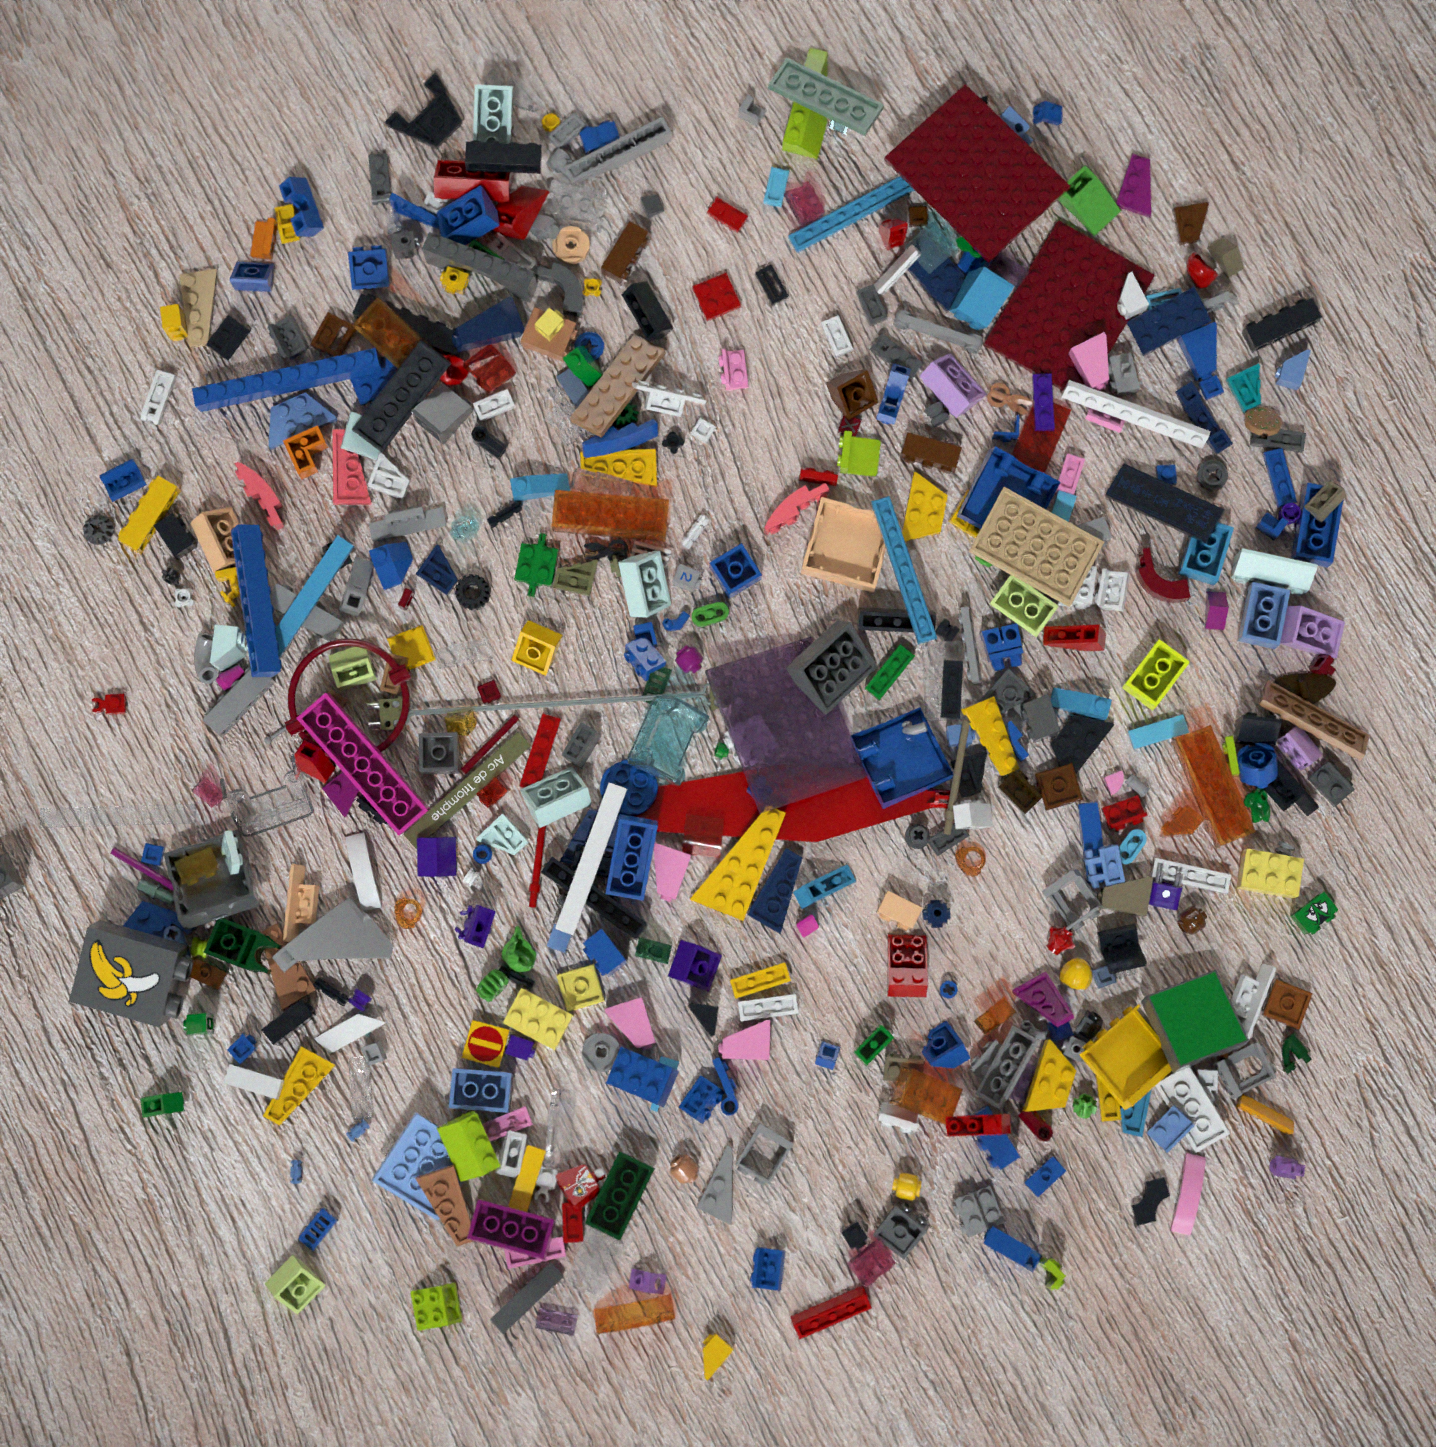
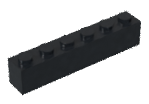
M360 294L352 312L354 319L413 343H418L421 339L443 355L460 356L461 352H458L457 347L452 342V335L456 328L452 330L447 328L442 322L436 321L434 323L429 321V318L424 315H414L407 308L402 307L399 309L394 307L395 305L389 301H379L372 294Z
M553 856L541 871L544 876L569 892L575 875L574 871ZM592 885L585 905L637 941L648 924Z

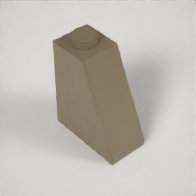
M1153 877L1104 887L1101 889V892L1098 891L1097 899L1105 910L1145 917L1148 912Z

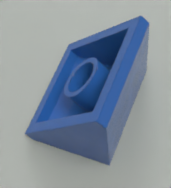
M236 262L230 276V283L234 290L272 292L274 263Z

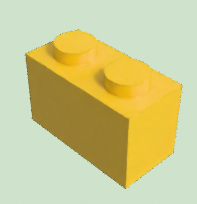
M179 304L160 307L162 327L170 340L180 341L184 337H188L185 313Z

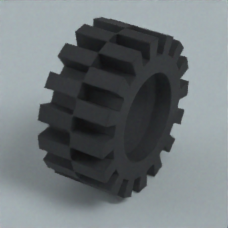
M469 574L467 577L465 575L462 580L459 579L458 585L456 584L455 595L459 604L469 610H479L481 606L483 608L485 603H488V598L490 597V589L485 579L477 574L475 576ZM471 585L477 586L480 589V594L475 599H469L465 595L466 589Z

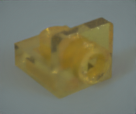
M469 710L465 715L447 714L444 717L447 733L457 732L459 735L468 736L477 725L473 710Z

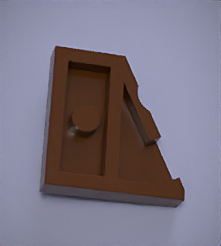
M1209 202L1173 208L1179 245L1199 241Z

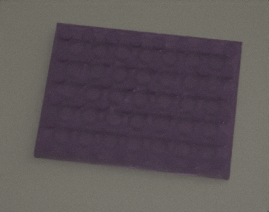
M811 636L705 671L760 814L867 777L857 750H855L850 739L851 735L839 705L837 704L827 715L823 714L795 684L786 669L792 661L813 643Z

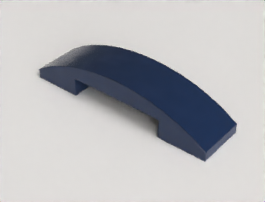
M1192 381L1175 392L1191 423L1210 431L1206 443L1216 454H1219L1233 444L1224 429H1220L1200 399L1202 396Z

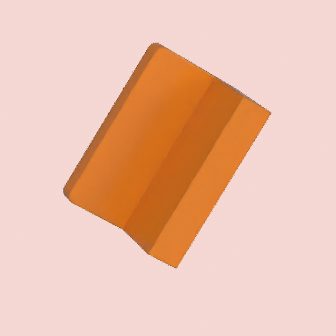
M268 218L267 222H255L250 252L252 258L273 260L278 223L275 218Z

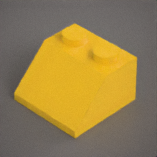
M528 620L520 631L511 661L546 676L557 654L563 635Z

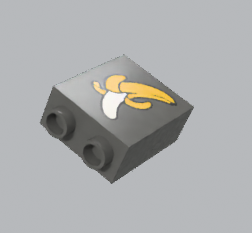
M98 920L87 927L69 1002L155 1027H161L170 1018L177 1019L181 1013L184 996L177 995L180 981L187 982L193 968V959L186 957L189 945Z

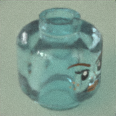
M464 515L451 523L450 535L453 540L466 543L477 536V531L479 530L478 523L473 517L470 518Z

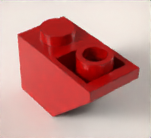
M304 740L295 752L292 766L326 784L335 767L326 757L323 750Z

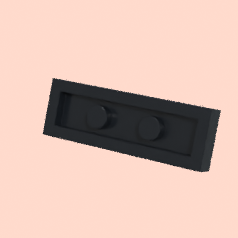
M943 661L940 718L960 720L963 661Z

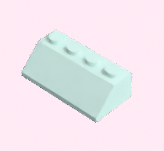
M1242 548L1234 557L1230 578L1243 584L1256 582L1290 590L1293 595L1302 596L1309 591L1318 565Z

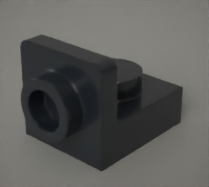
M1087 1010L1073 1031V1035L1085 1043L1093 1040L1102 1028L1103 1020L1101 1016L1094 1011L1090 1012Z

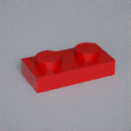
M716 197L707 211V215L737 233L740 232L748 220V215Z
M807 467L801 469L799 481L816 484L826 483L830 486H836L838 474H834L835 472L829 470L818 472L814 468Z
M569 1202L562 1203L563 1242H584L582 1208L574 1212Z

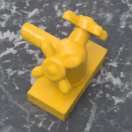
M236 567L214 571L218 582L229 580L231 592L226 594L222 590L220 594L226 603L230 604L231 607H236L232 601L236 597H240Z

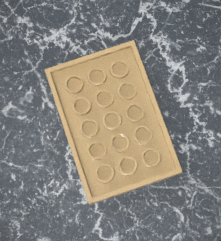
M1003 487L969 552L1070 607L1104 541Z

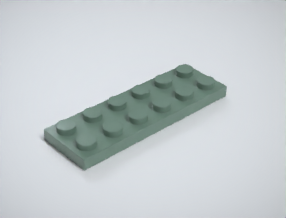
M789 58L785 59L768 84L769 90L866 136L884 109V104Z

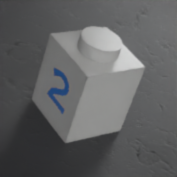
M679 564L672 580V585L694 593L695 588L699 589L703 580L700 578L701 572Z

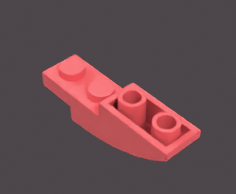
M240 462L235 463L237 467L235 473L239 480L243 479L246 485L243 487L248 497L251 496L254 501L259 499L258 502L263 510L266 509L269 514L266 518L271 527L275 526L277 530L283 528L284 525L276 511L283 506L276 494L255 471Z
M824 483L811 491L804 485L789 495L768 519L764 527V533L766 535L771 533L772 535L781 530L780 527L796 523L800 514L798 509L801 511L811 506L810 503L816 500L820 502L821 497L827 498V494H829L827 484Z

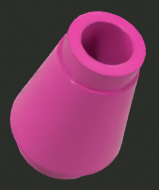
M238 665L218 674L216 682L223 691L226 689L230 690L231 685L236 680L242 678L244 671Z

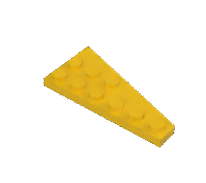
M767 806L689 900L744 921L786 813Z

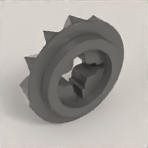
M1206 461L1198 470V481L1209 490H1218L1228 480V471L1219 461ZM1217 470L1215 475L1217 479L1213 478L1208 481L1210 476L1208 472L1213 473V471Z
M100 514L91 516L85 521L83 527L84 537L95 545L108 542L114 532L111 520ZM94 525L98 527L101 525L100 528L102 529L104 534L100 532L94 534L95 530L92 526Z

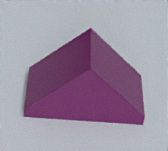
M1206 591L1205 629H1225L1229 609L1226 592Z

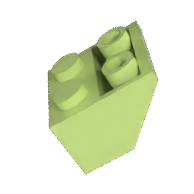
M352 647L328 655L334 680L340 692L377 680L367 649Z

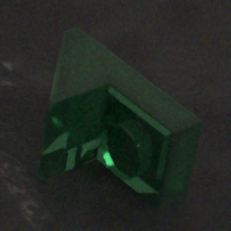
M639 937L635 957L668 964L672 945Z

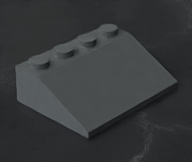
M837 620L792 661L786 669L795 684L823 714L827 715L875 670L877 665L851 622Z

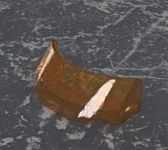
M671 1294L594 1309L597 1334L629 1330L676 1319Z

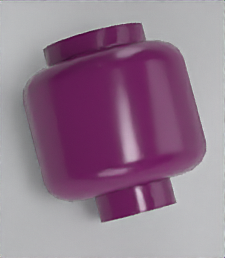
M686 645L676 653L675 662L684 673L692 671L694 674L702 668L701 663L704 658L695 646L689 647Z

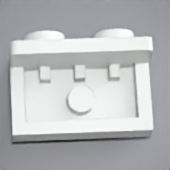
M1107 568L1102 569V574L1098 578L1099 592L1095 596V602L1101 609L1124 611L1130 574L1127 572L1109 571Z
M882 1102L877 1121H881V1126L892 1129L894 1125L900 1127L899 1131L911 1134V1131H917L920 1113Z

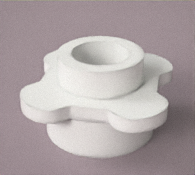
M191 588L176 589L174 592L175 605L177 607L184 605L191 607L194 604L192 600L193 590Z

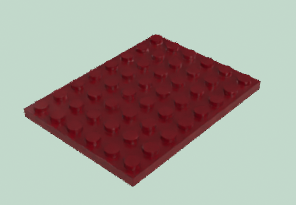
M966 84L884 157V160L988 263L1070 189V185Z
M1058 220L986 339L984 346L1033 374H1052V385L1062 391L1069 380L1086 386L1069 356L1071 348L1105 332L1107 354L1109 355L1130 319H1125L1124 315H1121L1117 308L1118 300L1130 272L1133 273L1143 294L1147 291L1155 274Z

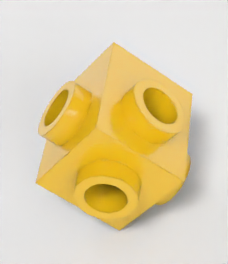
M448 266L446 271L443 270L440 277L442 287L445 288L444 291L455 295V292L464 295L470 280L469 274L463 272L464 269L453 266L452 268Z

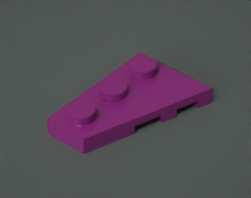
M1046 971L1012 990L1015 996L1057 1027L1075 1018Z

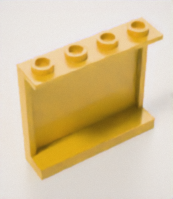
M1140 1004L1133 1008L1131 1005L1122 1012L1123 1016L1120 1019L1116 1017L1109 1023L1111 1027L1108 1030L1104 1028L1095 1035L1097 1039L1094 1042L1092 1040L1087 1042L1082 1047L1084 1051L1079 1054L1124 1110L1135 1105L1172 1071L1162 1050L1159 1036L1137 1011L1141 1007Z

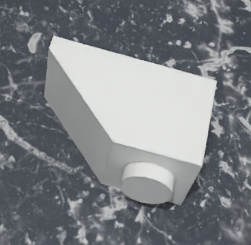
M1132 272L1128 274L1117 305L1119 313L1124 315L1125 319L1145 311L1149 306Z
M507 1131L498 1156L501 1167L497 1168L495 1173L513 1178L520 1173L527 1139L526 1134Z

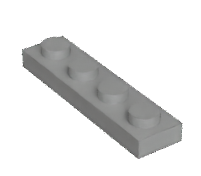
M968 606L961 607V613H958L960 625L963 624L964 632H961L962 642L966 643L967 650H964L965 661L969 662L970 668L967 669V677L974 685L982 684L971 609Z

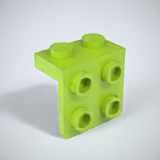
M844 431V436H840L839 448H842V454L838 455L837 466H840V473L870 477L877 476L880 440L852 437L851 431Z

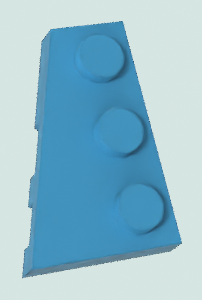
M1152 1089L1132 1107L1124 1110L1120 1105L1122 1133L1143 1137Z

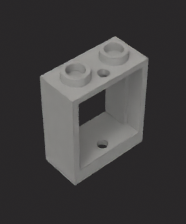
M759 1123L736 1162V1165L739 1166L737 1170L746 1176L748 1173H751L755 1176L754 1181L763 1186L765 1183L770 1185L794 1144ZM760 1133L785 1148L768 1177L743 1163Z

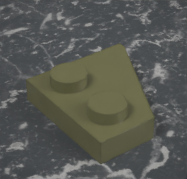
M592 560V562L583 564L578 563L570 567L557 568L553 588L590 597L598 560Z

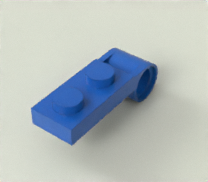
M718 1057L712 1060L728 1097L722 1101L721 1111L725 1115L731 1116L738 1111V1103L733 1091L737 1088L733 1079H728L726 1071L729 1069L725 1060L721 1061ZM727 1101H732L735 1104V1110L731 1113L724 1110V1104Z

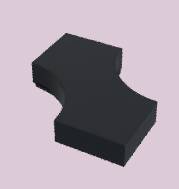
M1165 1177L1145 1182V1192L1142 1199L1131 1206L1136 1226L1156 1221L1158 1205L1165 1198L1170 1197Z

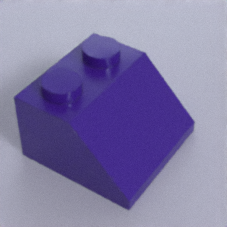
M681 940L667 977L709 992L722 955L697 944Z

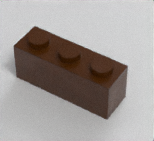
M629 221L602 264L601 273L619 284L623 280H627L631 273L630 268L633 264L636 265L641 257L640 252L642 249H646L650 243L649 232Z
M907 432L900 458L904 459L903 461L906 463L914 464L916 462L922 464L925 468L932 469L934 467L940 469L943 473L951 474V472L955 473L962 447Z

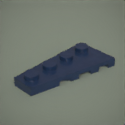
M787 848L784 850L747 916L780 935L803 858Z

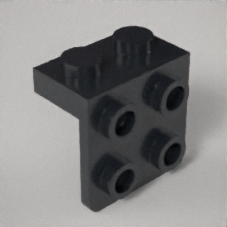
M1135 923L1097 932L1099 951L1109 973H1119L1147 965L1146 958L1138 943Z

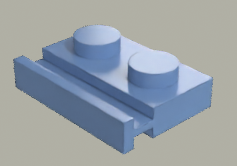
M1173 1105L1150 1128L1147 1134L1168 1153L1195 1124L1178 1107Z

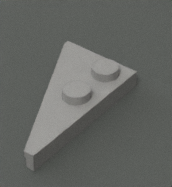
M1225 290L1216 293V297L1201 300L1208 313L1222 309L1225 306L1224 303L1232 302L1233 305L1239 304L1237 296Z
M727 1145L697 1208L729 1225L732 1223V1147Z

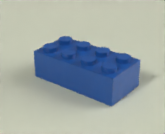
M1307 483L1302 488L1299 506L1301 514L1297 519L1291 559L1328 568L1334 561L1343 501L1323 522H1320L1304 506L1320 491L1323 485Z
M619 815L605 894L644 901L658 821Z

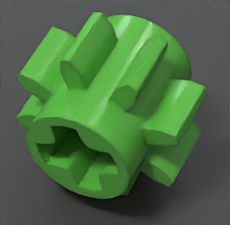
M1081 1094L1079 1099L1074 1098L1073 1112H1076L1080 1118H1089L1091 1113L1096 1114L1097 1101L1089 1094Z

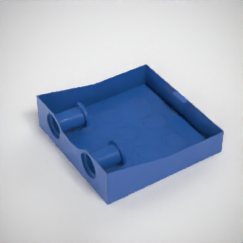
M995 446L988 450L957 517L981 529L1003 487L1047 509L1061 482L1041 471L1026 466L1014 456Z
M920 707L885 723L851 735L850 743L882 809L953 778V772ZM910 721L913 726L926 722L928 731L916 735L904 734L902 723Z

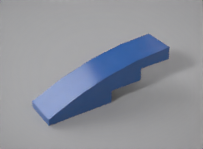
M651 419L638 427L634 423L620 430L613 426L607 430L602 438L596 435L582 442L583 456L585 458L602 456L640 445L658 436V424L654 419Z
M1098 802L1078 804L1080 839L1084 863V858H1086L1085 850L1092 849L1093 856H1098V848L1104 847ZM1101 863L1095 864L1097 873L1102 872ZM1085 865L1086 882L1091 884L1088 880V865Z

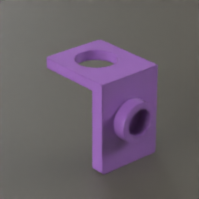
M632 1269L628 1288L646 1293L664 1294L667 1274ZM660 1278V1286L656 1289L655 1282Z

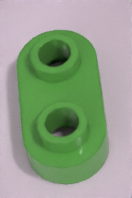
M716 602L696 608L692 613V622L697 627H706L723 622L729 615L728 606L723 602ZM722 610L723 614L721 616H718L716 614V611ZM699 615L705 617L703 621H699L697 618Z

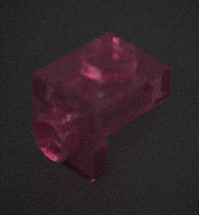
M204 776L191 790L212 808L214 805H219L224 798V792Z

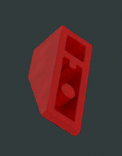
M898 218L894 220L886 219L881 222L878 231L886 251L904 245L908 229L907 222Z
M1100 624L1044 627V646L1080 651H1105L1106 632Z

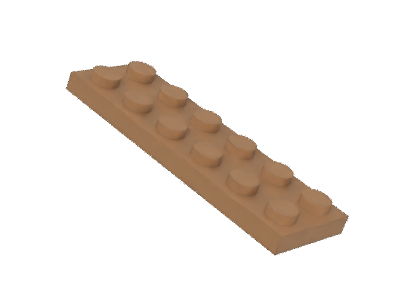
M634 334L570 417L571 422L602 438L639 390L631 386L632 382L645 381L666 354L665 349Z
M1268 680L1266 682L1259 703L1265 710L1279 715L1283 720L1290 721L1298 728L1312 733L1316 738L1323 739L1333 747L1345 751L1353 758L1359 760L1364 758L1369 734Z

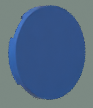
M632 759L621 760V762L612 765L605 771L600 782L602 800L608 783L627 789L619 814L637 816L646 812L655 802L658 793L657 779L652 770L646 764Z

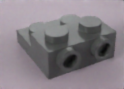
M898 1201L875 1230L873 1236L904 1260L928 1231V1220L920 1214L918 1216L915 1215L909 1204L905 1202L901 1204Z

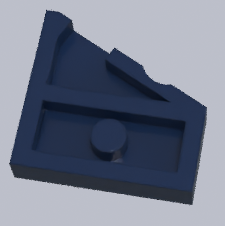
M436 544L416 575L448 596L457 584L458 579L440 546Z

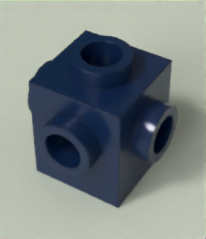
M930 900V904H926L925 909H922L923 920H926V925H931V928H943V924H947V920L951 919L950 908H947V903H942V900ZM935 910H939L941 912V915L939 917H936L934 915Z

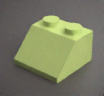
M294 1255L264 1283L274 1298L297 1315L326 1286Z

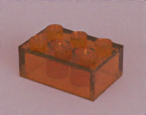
M903 1066L890 1104L946 1125L945 1117L954 1116L963 1089Z

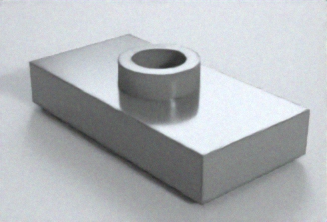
M574 112L547 136V139L557 149H563L587 125Z

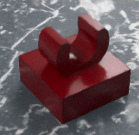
M1320 654L1309 670L1315 674H1329L1332 676L1336 671L1331 666L1334 659L1330 655Z

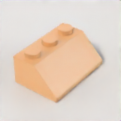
M232 507L202 512L190 524L213 573H215L214 571L236 567L231 530L239 522Z

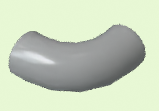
M199 633L194 651L195 671L202 683L210 684L217 678V671L210 663L213 635Z

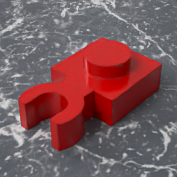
M124 693L105 695V700L100 698L92 699L93 703L99 702L100 704L97 709H92L94 713H101L105 709L107 715L127 713L126 694Z

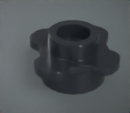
M670 432L666 440L662 441V446L667 447L672 454H676L679 447L683 446L685 442L675 432Z
M172 568L162 570V578L166 583L179 585L178 580L181 576L179 572Z

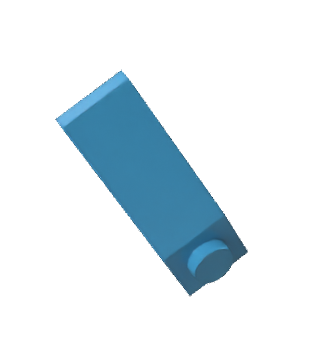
M567 473L528 475L510 479L514 501L518 502L570 493Z
M1053 688L1050 698L1053 708L1101 721L1107 719L1112 702L1111 699L1060 688Z
M847 864L803 885L793 893L800 907L804 909L855 883L856 880Z

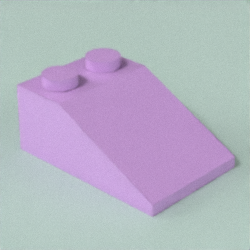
M1287 606L1280 644L1337 658L1345 621L1303 606Z

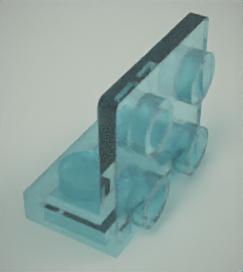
M933 222L929 223L905 246L907 250L910 245H914L921 252V256L916 261L928 274H931L950 255L954 257L958 253V249Z

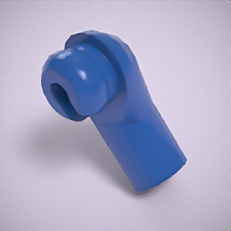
M682 611L677 619H664L662 625L667 631L681 630L690 615Z

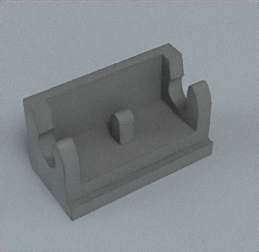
M581 722L561 755L582 769L600 740L601 735L593 728Z

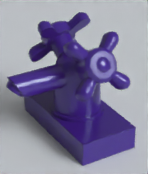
M469 905L467 911H460V915H468V918L464 922L465 928L463 930L457 926L455 927V931L459 933L458 939L484 948L488 934L492 932L491 925L496 911L480 905H476L475 908Z

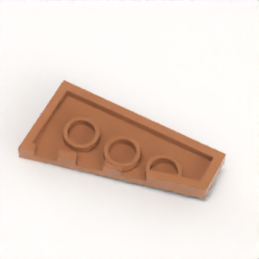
M277 923L261 932L270 936L277 944L282 945L281 949L289 943L283 941V932ZM268 948L264 950L269 968L272 970L271 975L282 1010L317 990L300 961L284 973L272 958L280 949Z
M450 1165L415 1177L456 1246L473 1242L467 1239L471 1222L454 1166Z

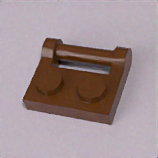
M327 312L310 345L332 357L341 356L353 333L356 334L358 327ZM345 328L347 331L336 351L331 349L341 329Z

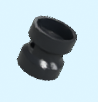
M944 618L935 632L937 636H942L944 641L950 644L960 631V628L950 625V621Z

